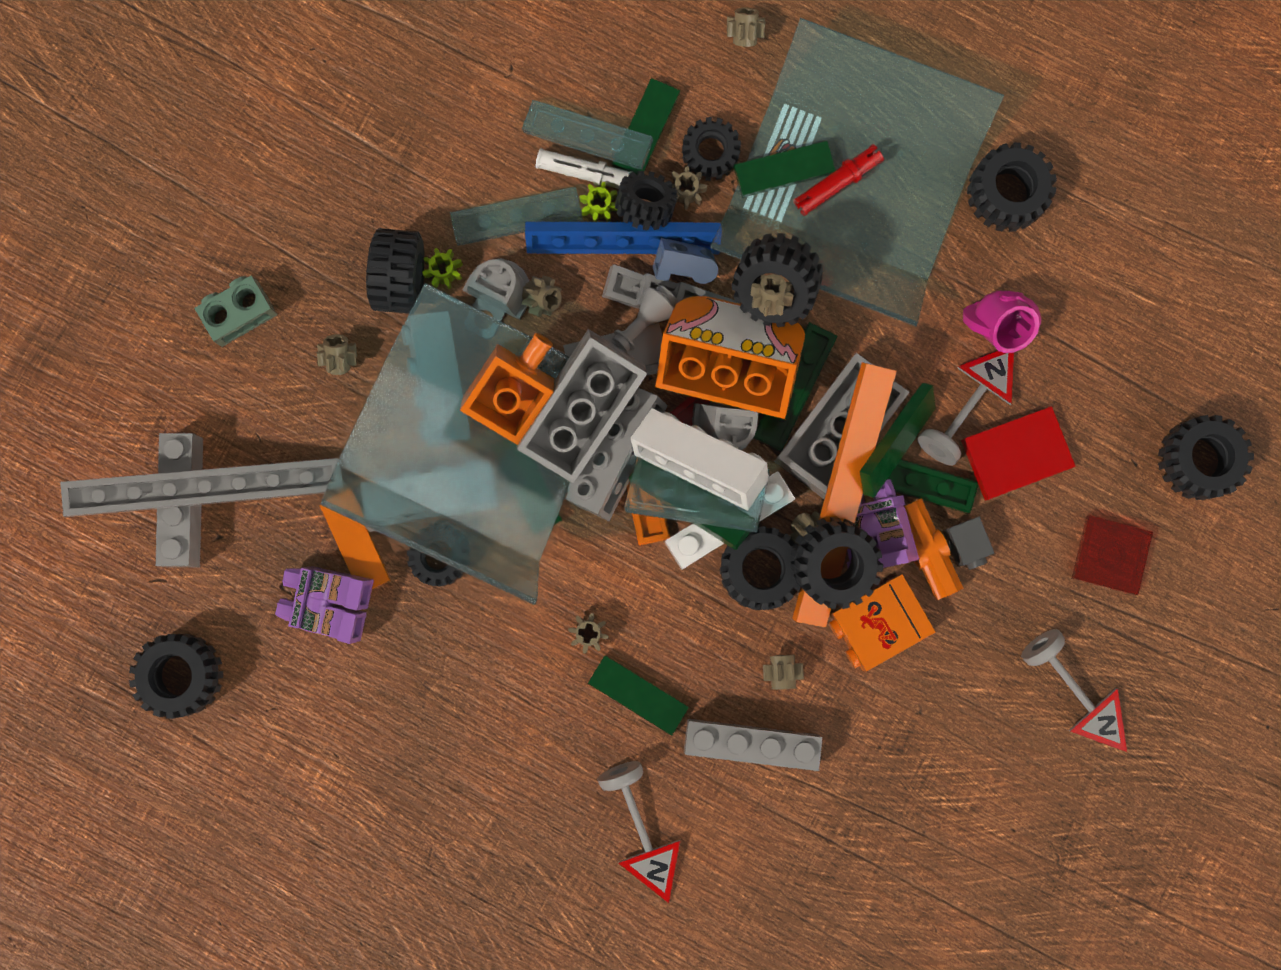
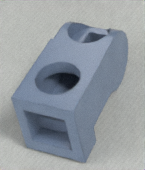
M661 238L653 264L657 280L669 281L670 275L675 274L691 277L700 284H707L716 278L718 266L710 249Z

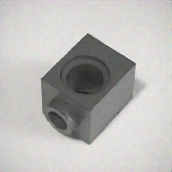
M980 516L943 530L957 567L967 565L969 570L988 563L986 557L995 554Z

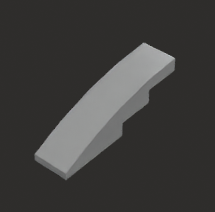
M617 265L610 266L602 294L604 298L640 309L646 289L649 287L656 289L661 285L668 289L678 302L689 297L707 296L740 304V302L683 282L675 283L657 280L654 275L649 273L643 275Z

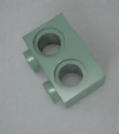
M252 275L249 277L242 276L233 280L229 284L230 288L221 293L215 292L207 295L201 300L202 304L194 308L213 342L221 347L278 315L262 286ZM255 294L254 304L244 308L243 299L245 296ZM221 310H226L227 317L225 321L215 324V315Z

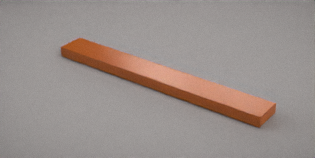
M864 362L861 363L819 520L824 519L830 522V517H837L841 521L846 519L855 524L863 495L859 471L876 448L896 370ZM848 547L834 548L825 555L821 563L822 578L833 579L841 575ZM800 587L792 619L798 623L826 627L831 608H828L824 603L820 605L815 602Z

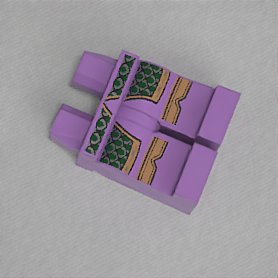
M886 480L875 498H873V502L865 503L864 495H862L855 520V525L867 532L876 541V547L881 550L882 558H879L878 561L883 564V568L919 560L909 519L904 507L903 495L896 496L891 480ZM850 547L847 549L850 562H847L848 568L852 558Z
M314 566L289 568L284 571L283 586L294 588L296 592L294 600L280 598L277 603L276 616L289 621V627L333 637L337 641L347 644L361 641L367 612L360 610L368 608L374 579Z

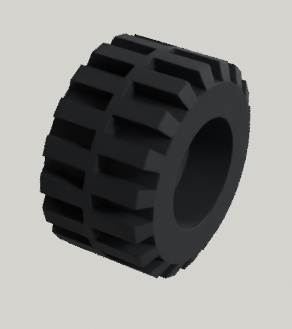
M1014 142L1010 148L1006 143L1000 145L997 150L992 149L988 152L971 174L969 179L971 183L967 187V194L972 195L968 202L970 207L976 206L977 210L974 212V215L977 219L983 216L986 219L983 223L984 225L990 227L993 223L996 225L995 230L1001 232L1006 227H1008L1009 232H1014L1020 227L1024 229L1032 222H1035L1052 203L1051 199L1055 196L1057 189L1052 187L1057 181L1056 174H1050L1054 167L1051 162L1045 163L1043 161V158L1046 156L1040 151L1037 155L1033 152V146L1027 145L1023 149L1021 148V143ZM1012 174L1018 177L1026 187V201L1012 202L1005 199L996 187V176Z
M378 228L373 235L369 247L366 270L367 298L373 311L414 314L422 295L424 281L422 272L425 266L424 243L420 232Z
M770 233L764 235L762 240L756 238L752 241L751 246H747L732 282V290L735 291L733 297L736 302L742 303L740 309L743 313L749 312L751 314L750 318L754 321L758 319L763 320V325L770 326L771 323H776L777 327H784L786 322H789L790 325L796 324L799 318L804 319L808 315L809 310H812L822 283L823 267L822 264H818V254L810 252L811 246L807 242L802 245L798 242L799 238L796 236H792L789 239L785 238V233H778L777 237H773ZM774 273L781 275L792 284L790 291L793 294L792 305L789 307L784 306L783 315L781 316L778 314L764 316L758 308H752L753 296L750 295L752 283L760 284L761 275Z
M1203 415L1175 426L1169 431L1171 434L1165 436L1161 442L1166 446L1159 449L1158 456L1163 457V462L1158 463L1159 470L1165 469L1166 475L1162 476L1165 483L1172 481L1171 489L1175 493L1182 491V497L1188 499L1195 497L1196 500H1206L1231 494L1237 490V486H1242L1247 479L1243 475L1250 474L1253 468L1248 465V461L1254 460V453H1248L1247 448L1252 446L1250 439L1244 440L1242 437L1246 432L1242 427L1233 428L1234 421L1231 419L1222 421V416L1219 415L1210 417ZM1198 440L1208 442L1217 453L1218 466L1211 477L1201 473L1193 463L1192 450Z
M830 517V522L824 519L817 520L818 526L815 528L808 525L805 528L807 534L804 538L798 535L795 540L799 547H792L791 555L795 558V561H790L791 569L795 572L793 576L801 588L815 602L820 605L824 603L828 608L835 609L837 604L842 609L850 608L849 602L859 605L863 602L861 597L864 594L870 597L874 592L870 589L873 584L879 585L881 580L876 575L877 572H883V564L878 561L879 558H882L881 550L876 547V541L859 526L846 519L841 521L837 517ZM837 547H850L852 558L847 571L837 578H822L821 563L825 555Z
M762 526L753 528L737 550L727 545L721 557L720 574L722 577L721 582L728 591V595L736 600L738 604L753 610L774 609L789 602L801 587L793 576L795 572L791 569L790 561H795V558L791 555L792 547L798 548V544H794L791 540L792 537L787 533L783 534L779 532V529ZM754 550H769L780 561L781 575L778 581L771 587L756 588L750 585L744 578L742 571L743 562L746 556Z
M168 634L154 638L153 642L145 643L142 646L144 651L137 652L133 658L138 661L137 665L130 666L129 673L135 674V680H129L130 688L136 687L137 689L133 697L136 701L142 700L144 702L141 707L145 711L152 710L154 711V716H166L167 719L193 715L206 709L205 705L212 704L216 699L213 696L214 693L220 692L222 685L218 684V679L223 678V671L218 670V665L222 664L220 657L213 655L216 652L212 645L207 646L205 644L206 640L200 637L195 638L193 637L194 635ZM173 656L182 657L189 664L192 672L189 688L185 693L178 696L167 690L162 679L163 668L166 662Z

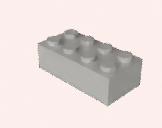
M588 329L556 377L553 394L517 445V450L574 484L647 375L645 365Z
M858 353L851 358L774 461L823 499L826 496L861 363L871 364ZM895 381L893 382L881 430L909 394V391Z

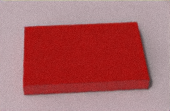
M1052 406L961 440L985 501L1076 467Z

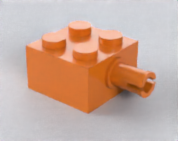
M535 333L521 356H517L497 344L464 394L460 411L518 445L554 392L555 379L537 368L549 349L552 348L553 343L545 336Z

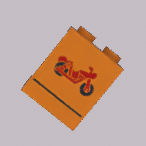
M903 574L894 576L887 580L885 584L874 589L870 597L867 595L862 596L863 602L859 605L851 602L849 604L850 608H841L830 613L833 620L829 622V625L838 640L841 638L845 640L849 647L845 653L855 669L860 667L862 671L867 672L935 633L933 626Z

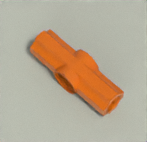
M922 498L904 506L919 556V560L914 561L919 569H922L935 599H942L964 589L949 558L951 555L949 546L940 530H936Z

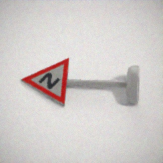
M996 351L957 367L980 385L945 433L935 429H926L919 435L918 443L927 454L946 465L953 466L958 462L961 451L956 442L951 438L987 389L1009 405L1012 404L1014 353Z
M1052 629L1031 641L1021 654L1022 659L1029 666H1039L1049 661L1088 710V713L1069 731L1127 752L1118 688H1115L1100 703L1094 706L1056 658V655L1065 644L1063 634L1058 629Z
M639 761L620 764L603 772L597 780L604 791L622 790L645 852L618 861V864L669 903L680 840L655 849L652 848L629 785L642 777V765Z

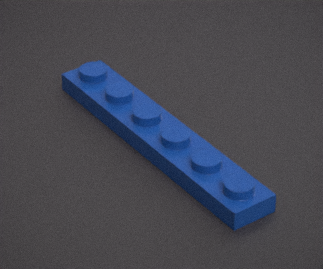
M525 222L526 252L531 254H656L661 238L705 247L710 249L713 254L719 255L721 223L668 222L665 227L660 225L658 230H654L652 226L649 227V230H643V225H638V228L632 227L633 222Z

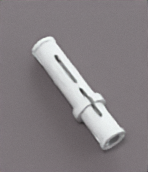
M543 148L539 149L535 166L537 169H544L594 182V186L601 187V184L605 182L606 186L618 189L624 176L628 177L629 173L632 172L609 167L603 161L594 163L547 151Z

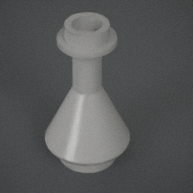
M661 285L656 289L647 288L637 318L624 332L620 330L614 331L615 336L612 338L614 344L624 352H627L629 349L634 350L635 345L632 341L646 327L670 318L675 305L678 303L675 296Z

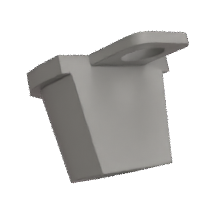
M502 258L488 260L476 267L462 289L464 292L477 298L464 322L468 330L486 339H491L506 313L521 320L527 308L526 305L522 304L523 287L529 282L527 275L521 267L512 261ZM486 310L493 315L491 326L480 328L475 324V316L478 312Z
M710 401V405L694 403L692 424L702 428L708 435L718 440H728L739 450L746 448L753 439L757 429L758 412Z

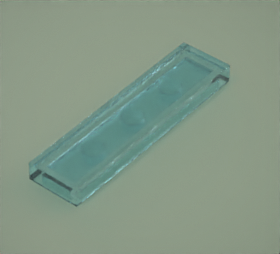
M532 100L522 127L523 132L641 170H643L653 143L652 136L536 100Z
M576 187L450 212L457 246L524 233L525 222H577L583 220Z

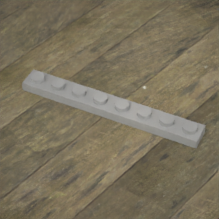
M338 458L60 482L64 517L341 491Z

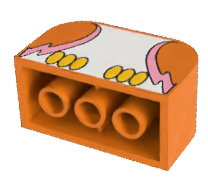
M694 296L679 301L675 305L663 332L655 387L785 419L805 340V332L799 323L790 325L789 322H786L784 327H777L776 323H771L770 326L763 325V320L758 319L754 321L750 318L751 314L749 312L743 313L740 309L741 304L713 297Z

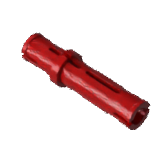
M872 144L852 160L847 158L842 162V166L800 196L794 198L793 202L797 209H802L800 213L803 216L808 215L809 212L852 182L856 184L861 181L862 175L879 163L884 162L881 151L875 152L878 147Z

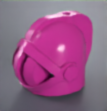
M996 290L985 295L981 301L966 306L963 310V322L971 330L981 334L998 351L1014 353L1024 349L1036 337L1041 325V314L1035 302L1025 297L1022 293Z

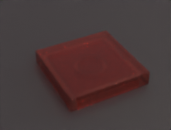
M1091 515L1086 516L1071 579L1131 595H1138L1153 532Z

